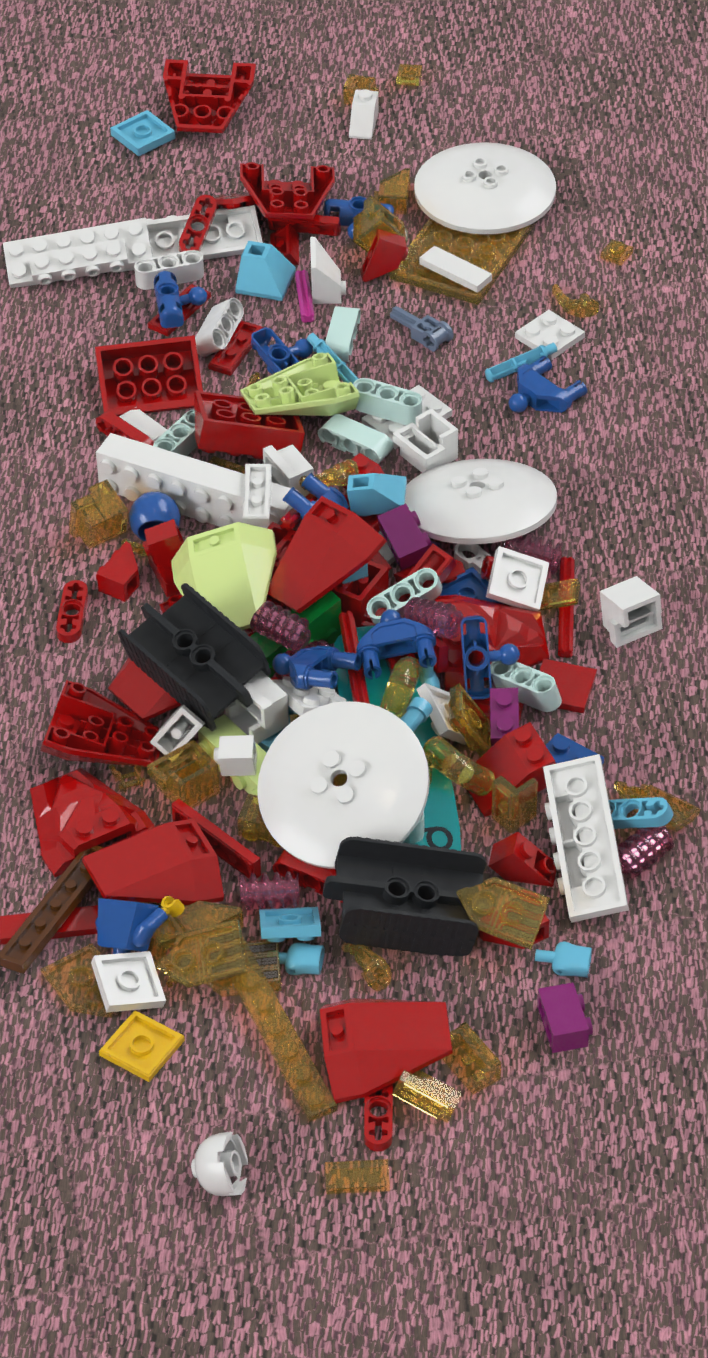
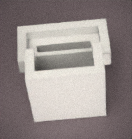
M432 408L416 417V425L412 422L393 433V442L400 447V456L422 473L437 466L450 463L458 458V429Z
M293 444L278 451L272 445L263 448V464H272V482L289 488L294 487L305 497L309 491L301 487V484L310 473L314 475V468Z
M637 576L600 591L603 626L610 633V641L616 648L662 629L660 594Z
M260 671L244 685L249 691L253 703L247 708L236 699L225 709L226 716L247 735H254L255 743L257 744L289 725L288 694L263 671Z

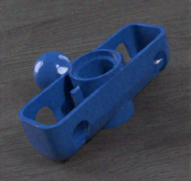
M361 196L353 197L350 200L327 199L325 201L323 215L330 216V211L340 212V225L349 226L347 232L352 240L357 241L364 238L366 234L365 227L390 228L393 226L394 207L391 204L370 202L367 198ZM378 215H387L385 224L377 222Z
M161 271L154 278L155 297L160 324L163 328L180 327L184 324L182 305L192 303L195 306H200L207 300V292L200 286L192 288L189 294L180 296L177 279L172 272Z
M267 327L251 335L252 348L257 350L258 355L265 362L267 370L271 374H275L298 363L299 360L295 356L307 358L313 352V346L307 339H299L294 346L288 348L275 332ZM273 337L275 339L276 344L270 345L269 347L268 344L271 341V338Z
M478 615L466 616L460 622L465 693L472 700L486 699L490 697V688H492L490 662L501 661L505 665H513L519 660L520 652L517 646L509 643L503 645L499 650L489 651L487 621L484 617ZM480 622L485 624V633H480ZM466 623V634L463 635V624ZM478 650L483 653L482 660L476 664L469 662V654L472 651ZM484 677L489 679V688H484ZM470 678V689H467V679Z

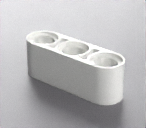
M197 250L138 260L134 265L136 286L143 290L154 289V278L161 271L172 272L177 279V284L197 281L204 276L203 254Z
M230 298L211 308L195 337L197 353L200 356L206 357L225 349L244 314L243 306L238 299Z

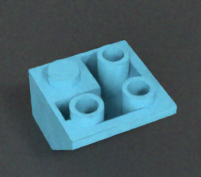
M248 241L241 255L235 292L237 294L282 301L296 272V267L272 244Z
M379 473L349 475L347 495L350 510L358 516L366 517L383 514L405 504L406 476Z

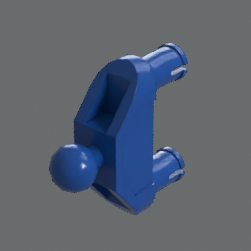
M542 356L530 365L522 364L517 367L518 393L513 394L509 398L508 404L509 408L516 413L524 412L528 405L537 411L562 413L571 407L573 401L587 394V387L580 380H577L565 389L557 387L542 376V374L552 369L550 359Z
M310 473L302 482L301 487H304L318 500L323 496L347 509L349 508L343 493L335 487L326 486L313 473ZM294 487L283 498L284 502L301 514V520L318 501L310 502Z
M388 609L384 611L381 615L380 623H377L361 638L356 648V653H360L362 656L365 677L373 679V670L375 678L381 676L382 669L379 662L381 659L418 652L421 667L428 668L427 659H429L430 667H433L437 663L434 651L436 636L426 625L402 618L396 610Z
M315 646L301 649L292 656L286 653L278 654L273 659L272 666L277 674L287 675L290 673V682L296 689L309 690L313 686L334 689L338 683V674L335 670L337 668L354 671L360 670L362 656L360 653L339 652L336 647Z

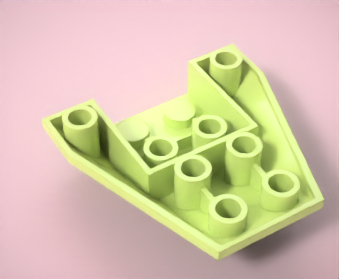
M329 353L314 354L311 358L304 359L240 390L241 395L255 415L333 416L356 409L360 397L359 391L352 382L339 381L336 362Z
M236 522L187 537L171 560L173 580L181 595L184 596L181 585L187 583L215 606L218 611H221L224 616H227L230 621L241 628V630L260 625L277 556L274 532L271 529Z

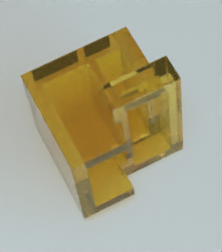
M372 196L364 200V210L354 217L353 242L368 253L377 229H381L405 237L407 243L408 229L404 227V222Z
M107 479L89 487V495L71 502L69 533L73 538L80 536L89 549L126 533L128 509Z
M194 740L147 765V773L156 781V787L171 803L179 798L191 808H195L220 794L218 764Z

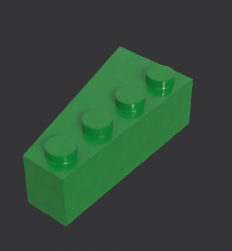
M329 591L300 614L293 610H290L285 615L282 612L273 618L274 620L269 628L266 630L260 628L250 636L258 643L265 654L271 670L269 678H272L276 673L272 666L276 655L286 653L292 656L301 649L335 643L338 636L341 635L339 622L341 599L335 593Z

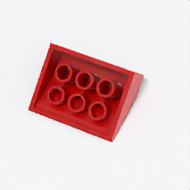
M195 335L95 347L103 412L111 411L115 415L121 416L130 410L138 409L144 413L194 408L195 391H203Z
M195 391V440L198 449L207 453L220 451L226 452L231 456H241V454L251 455L256 459H263V448L272 445L278 451L293 444L301 453L305 432L299 415H255L242 396Z

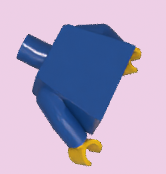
M166 896L162 899V908H158L159 905L99 898L98 917L95 920L98 932L97 943L101 947L113 948V954L131 953V950L147 951L153 934L168 919L167 915L178 917L183 913L185 906L179 899L174 900L171 896Z

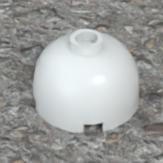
M233 1132L209 1136L199 1145L195 1159L191 1163L193 1176L198 1179L200 1185L208 1193L215 1196L241 1195L245 1191L247 1178L240 1181L242 1165H248V1158L241 1137L238 1134L232 1135ZM237 1176L238 1179L232 1184L230 1177Z

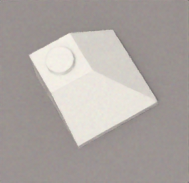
M310 237L313 304L341 303V295H346V280L341 281L340 269L316 237Z

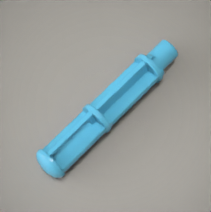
M311 333L307 337V341L313 346L314 352L329 353L336 362L338 376L344 382H352L353 384L358 379L346 366V363L330 349L323 339H319L315 333Z
M554 342L546 346L540 345L489 369L487 368L485 370V377L492 383L496 379L517 372V367L522 364L530 365L542 356L548 358L549 355L558 351Z

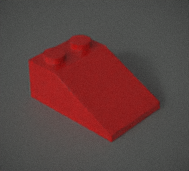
M531 722L505 734L460 776V779L483 816L486 817L547 788L543 767L556 764Z

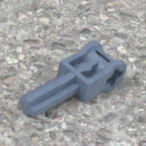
M397 306L393 307L390 312L392 319L411 329L412 339L421 343L432 352L436 351L439 345L445 341L450 342L453 339L452 328L445 321H438L429 315L419 319Z

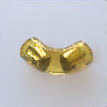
M407 656L396 662L380 704L381 708L399 715L406 713L417 682L422 675V667L418 659Z
M442 736L432 737L425 743L423 750L427 762L448 779L478 796H484L492 790L495 776L491 770L466 757Z

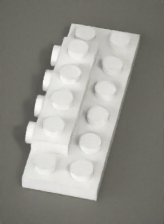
M255 205L236 209L216 210L215 217L200 251L203 254V260L241 255L248 241L263 243ZM190 214L183 216L171 215L155 220L146 219L152 257L179 252V240ZM195 222L191 225V228L195 231H201L205 227L200 222ZM191 237L189 245L186 246L187 249L193 246L194 238ZM135 268L124 269L123 271L135 270Z
M146 218L3 243L10 288L38 284L48 285L60 280L71 281L83 276L94 277L100 273L121 272L124 269L134 268L138 260L152 257Z
M600 754L544 766L549 802L545 803V811L548 820L552 819L553 827L549 828L552 845L557 844L558 852L553 853L556 869H561L562 877L557 878L561 896H566L571 923L628 911L629 906Z

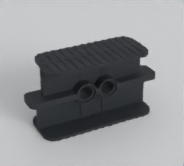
M184 583L181 585L184 596L162 615L151 605L145 603L141 610L146 621L130 634L120 629L118 635L131 661L151 677L154 682H157L172 698L174 697L178 703L185 705L205 723L204 726L214 731L217 728L214 718L236 699L247 708L253 703L251 695L244 685L260 671L269 676L271 670L265 654L258 643L236 626L234 622L230 621L227 616H224L221 611H218L215 606L196 592L194 588Z
M358 836L347 837L341 841L335 859L336 876L331 875L326 878L323 886V896L327 899L343 901L342 924L339 930V937L345 943L414 953L419 952L429 955L466 956L471 953L478 935V925L475 923V919H482L486 916L475 913L471 906L475 897L485 896L483 895V872L486 860L483 855L475 852L361 838ZM485 896L492 902L490 913H493L496 907V899L492 896Z

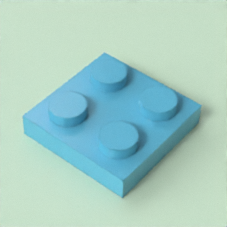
M148 110L110 128L111 136L137 156L175 139V131Z
M318 907L259 909L261 939H267L269 942H282L285 938L310 941L315 939V937L321 936Z

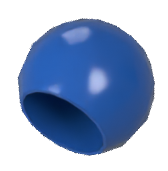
M144 493L130 507V527L133 533L143 541H146L145 529L174 519L179 528L181 519L179 507L165 493Z

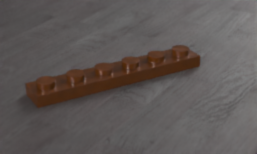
M97 845L80 852L1 950L0 966L22 974L26 972L95 884L82 863V858L104 847Z

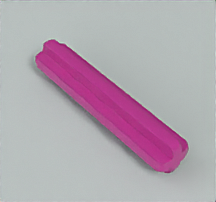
M298 270L295 273L301 320L303 323L313 322L315 318L308 272L306 270Z

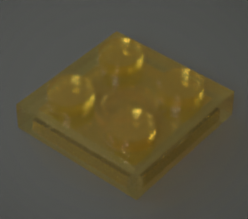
M457 684L450 688V701L448 703L450 717L448 720L452 729L463 735L469 749L476 751L481 757L491 748L490 720L463 687Z

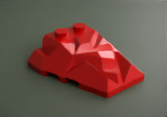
M166 59L163 81L177 131L223 133L254 84L256 64L233 62L231 75L196 74L189 72L188 60Z
M460 595L438 596L430 602L433 623L437 622L440 640L449 645L448 671L441 672L445 691L465 689L460 622L466 616L478 615L484 617L487 621L489 651L499 650L503 645L509 643L514 644L519 649L520 656L517 662L531 667L542 663L543 659H549L541 612ZM480 622V633H485V624L483 622ZM466 623L463 624V635L466 634ZM478 650L472 651L468 656V661L474 664L479 663L483 658V653ZM470 678L467 679V689L470 688Z
M78 768L30 788L41 857L54 878L62 875L80 852L120 835L126 834L129 837L154 826L145 811L83 768Z

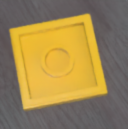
M134 1010L99 1050V1056L150 1082L185 1041V1037Z

